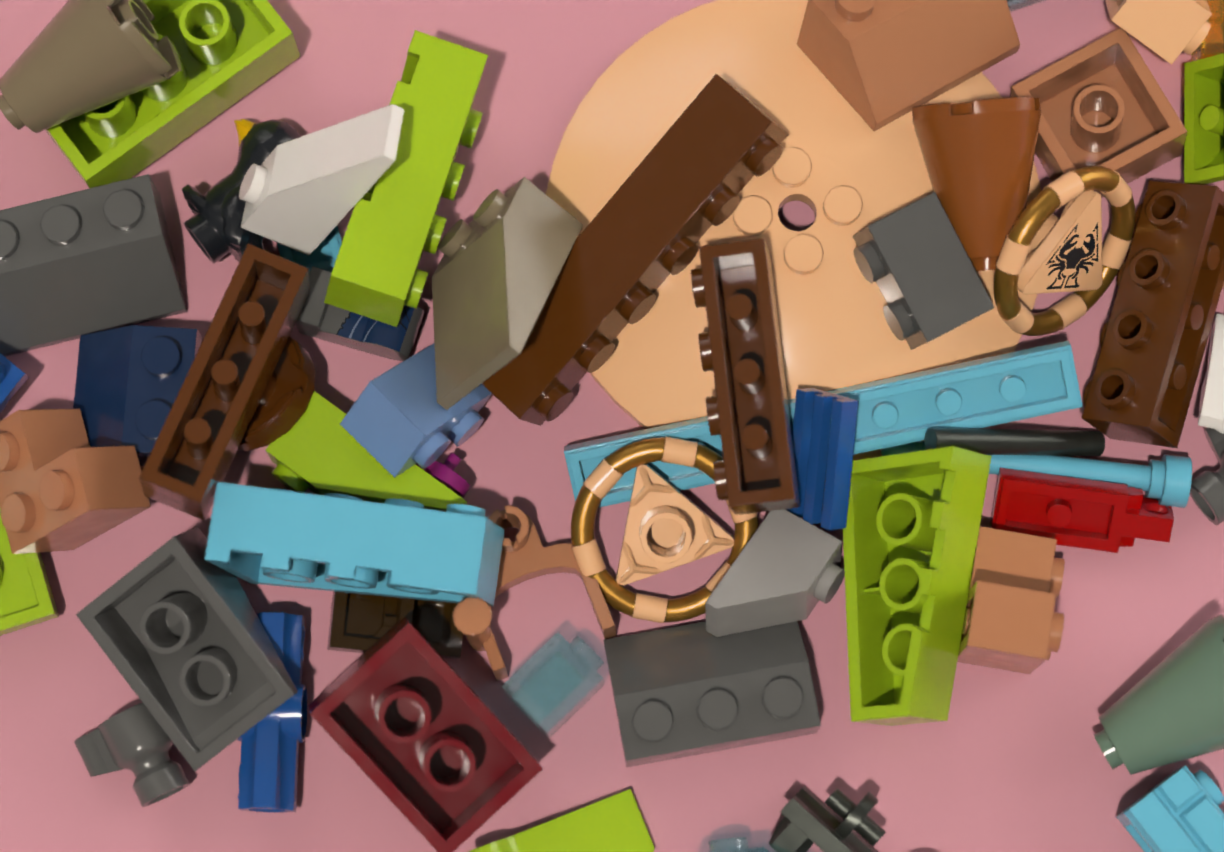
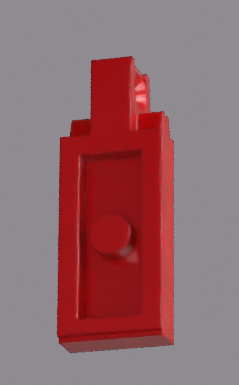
M1000 468L990 528L1057 539L1056 545L1118 553L1119 547H1132L1135 538L1170 542L1174 515L1172 506L1159 505L1158 500L1144 498L1142 489L1128 487L1126 484Z

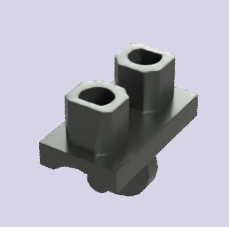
M803 786L780 811L785 817L777 826L769 844L777 852H807L814 843L823 852H877L868 843L874 846L886 832L867 814L879 800L868 792L859 804L856 805L837 788L823 803Z

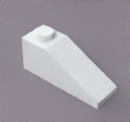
M391 104L277 145L260 166L252 164L244 176L239 191V199L246 202L241 228L310 256L394 163L404 109Z

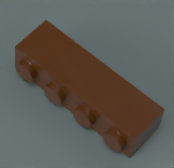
M251 244L247 245L141 472L139 480L146 497L201 520H206L214 502L217 482H223L308 297L310 292L308 268Z

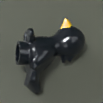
M246 119L234 120L238 134L239 151L237 164L232 173L213 185L204 196L190 185L182 188L188 207L195 214L183 224L193 240L213 264L229 252L240 262L248 244L264 250L263 236L241 228L246 202L239 199V191L244 176L252 164L260 166L277 145L301 137L296 129L286 122L268 120L254 123Z

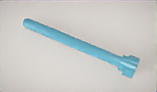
M917 441L881 449L882 456L926 449L924 441ZM1164 454L1161 460L1150 459L1148 465L1056 455H989L992 456L989 474L998 475L1000 468L1126 484L1128 487L1142 489L1145 491L1147 498H1156L1159 501V505L1185 508L1191 490L1192 460L1190 457Z

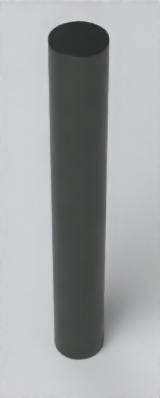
M929 428L925 434L924 444L926 450L955 446L985 455L1100 456L1105 449V438L1100 431Z

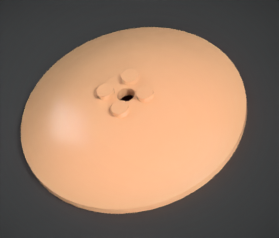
M716 0L671 18L640 38L605 70L579 104L563 134L553 161L546 195L583 224L578 236L716 73L789 134L780 144L782 146V153L776 163L763 175H754L739 192L740 202L731 216L718 226L713 224L696 243L698 251L691 263L676 275L670 274L654 292L656 301L650 311L634 324L628 323L613 340L615 348L612 355L599 369L590 373L612 401L645 429L707 416L706 397L716 396L713 371H703L699 349V333L709 332L706 307L696 308L691 279V269L701 268L700 246L760 238L765 239L771 256L788 400L796 398V389L815 388L822 391H830L1011 353L1015 351L1022 334L1014 332L999 317L994 298L996 270L976 271L994 306L993 309L913 350L910 349L906 339L900 341L891 331L883 312V307L887 305L876 281L870 283L865 279L856 263L854 248L858 246L853 235L882 218L934 193L912 122V111L873 131L797 46L808 0ZM981 72L923 105L949 102L951 104L972 102V100L998 99L1002 97L989 79ZM1034 162L1027 206L1041 192ZM791 201L804 202L813 210L815 221L805 230H790L779 219L778 212L780 208ZM1018 290L1019 301L1032 313L1038 294H1023ZM881 449L854 454L853 461L881 457Z

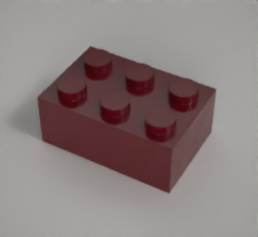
M406 617L400 620L308 705L310 715L437 852H454L543 770L536 758Z

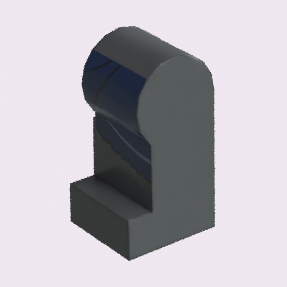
M312 266L309 274L310 292L295 323L300 334L392 360L405 361L409 358L425 313L420 307L415 309L405 305L398 326L394 327L326 304L324 300L332 272Z

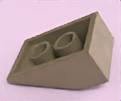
M525 177L504 194L498 189L494 190L479 206L473 220L469 224L463 219L457 221L445 234L438 246V249L444 255L432 276L437 403L446 410L521 353L583 226L582 223Z

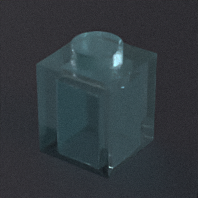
M557 632L502 685L504 694L550 739L604 686V678L597 672L604 662L579 636H576L569 643Z

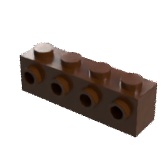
M1149 181L1144 201L1140 204L1135 214V233L1127 261L1122 264L1119 270L1117 280L1118 292L1111 317L1104 325L1101 333V352L1095 373L1085 389L1082 419L1110 439L1178 448L1224 283V192L1218 186Z
M764 238L700 246L701 268L691 269V279L696 308L706 307L709 332L699 333V349L703 371H713L716 396L706 397V409L711 436L721 435L724 460L714 461L713 463L718 500L728 499L729 508L735 515L800 507L770 251Z

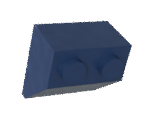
M131 325L80 335L73 409L80 408L90 447L135 446L140 466H145L203 341L197 329Z

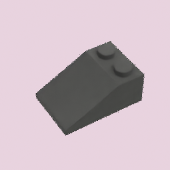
M199 527L171 538L76 614L194 771L206 764L298 692L237 577L205 560L208 539Z

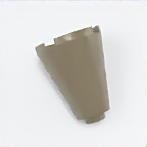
M68 0L0 78V90L2 92L0 95V110L16 129L20 130L27 126L33 132L39 133L171 79V77L182 70L181 61L167 35L156 42L158 34L151 23L155 16L143 0Z

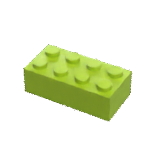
M143 0L155 16L151 23L158 34L156 42L166 35L168 36L181 61L182 70L171 77V79L46 129V132L89 189L131 179L300 57L292 31L268 0Z

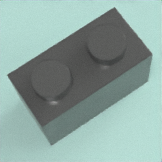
M935 192L882 218L853 235L858 246L854 248V257L861 273L868 282L873 283L876 281L887 302V305L883 307V312L888 326L900 341L906 339L911 350L994 308Z

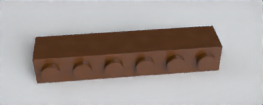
M716 73L578 236L521 353L484 381L482 385L520 420L541 426L545 420L552 421L562 414L573 399L574 394L571 391L586 372L592 373L609 359L615 348L613 340L628 323L634 324L650 311L656 301L654 292L670 274L676 275L691 263L697 254L698 246L696 243L712 224L718 226L731 216L740 202L739 192L754 175H763L776 163L782 153V146L780 144L789 134Z

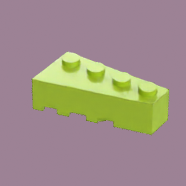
M417 30L414 31L401 81H397L389 104H394L404 109L396 159L354 206L330 276L324 303L394 327L398 326L405 305L417 309L429 272L417 269L422 253L426 251L436 254L447 218L436 215L441 198L454 201L465 165L454 162L459 145L472 148L483 115L482 112L473 110L472 106L487 61V54Z
M950 446L860 459L852 462L846 528H843L851 722L896 726L948 720L992 456Z

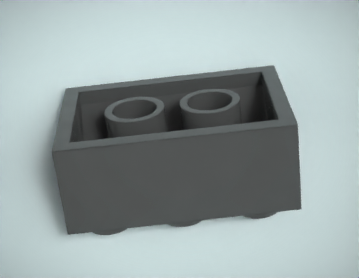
M149 174L0 210V353L6 357L79 339L80 335L136 325L187 312L161 196Z
M706 621L603 640L626 768L815 734L821 726L809 661L797 621L716 637L707 632Z

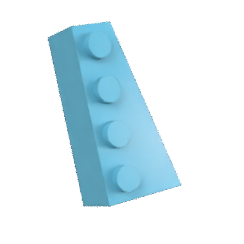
M217 482L205 560L250 584L459 603L465 598L475 597L481 598L489 606L494 607L505 530L485 517V509L471 505L448 504L445 512L424 509L423 504L405 499H386L384 504L363 501L361 498L346 494L326 493L322 496L279 488H261Z

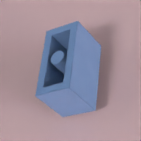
M433 343L371 380L343 418L340 425L395 478L417 463L423 469L430 466L446 450L450 441L457 447L466 442L482 425L484 418L478 412L492 393L480 384L448 410L439 405L436 394L435 344Z

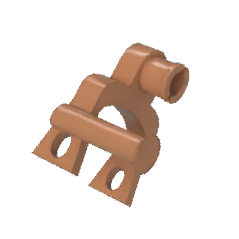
M509 505L504 506L505 510L499 511L496 509L489 517L490 520L504 530L515 527L520 531L516 535L515 542H511L509 538H503L495 598L509 588L539 576L562 572L576 574L583 581L604 639L616 637L615 624L598 581L588 576L585 577L581 572L571 547L572 543L555 544L543 548L535 525L527 514L519 508ZM465 598L454 608L453 622L456 628L466 635L470 646L474 650L486 651L497 681L509 677L490 627L492 620L491 608L481 598Z

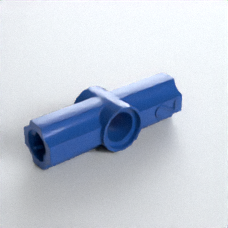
M261 612L256 614L298 692L238 738V741H242L241 762L239 766L238 809L241 811L265 813L296 812L299 743L305 741L308 710L306 684H302L305 656L303 654L306 632L305 618L303 615L284 612Z

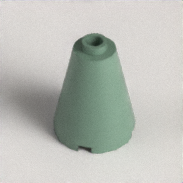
M1222 614L1203 624L1099 716L1104 729L1094 734V737L1112 769L1124 764L1132 775L1224 749V617Z

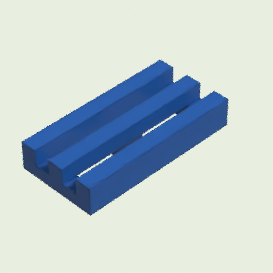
M815 388L796 389L792 440L800 507L785 510L799 518L803 517V520L810 524L821 523V527L828 530L846 528L858 400Z

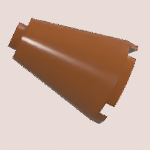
M998 98L972 100V102L951 104L949 102L912 107V122L933 191L936 193L975 271L996 270V263L1006 236L1009 235L1015 222L1027 207L1042 112L1040 98Z

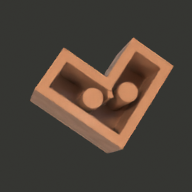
M80 408L18 410L0 421L1 520L6 528L12 554L75 550L150 508L149 497L144 495L139 480L142 471L135 446L90 447Z
M980 526L957 662L1031 674L1045 660L1050 659L1051 652H1058L1063 634L1064 613L1054 612L1056 597L1059 596L1062 586L1065 560L1054 557L1057 539Z

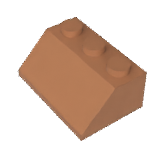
M808 0L797 46L869 127L876 131L912 111V107L927 103L1017 53L1020 41L1007 0Z

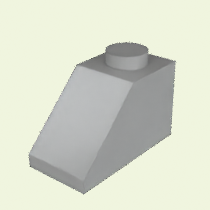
M785 509L770 511L705 602L706 631L716 637L807 619L819 600L827 604L834 597L843 581L845 573L844 569L840 567L842 541Z

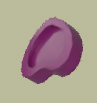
M452 452L443 464L434 461L430 466L423 469L462 498L465 497L471 488L470 484L454 471L461 458Z

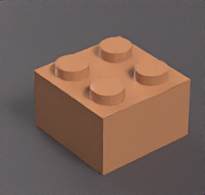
M1121 27L1011 86L1010 98H1040L1042 112L1035 154L1052 182L1068 171L1083 167L1100 166L1117 171L1128 184L1182 154L1188 131L1127 32ZM1094 190L1101 195V198L1104 197L1099 190Z

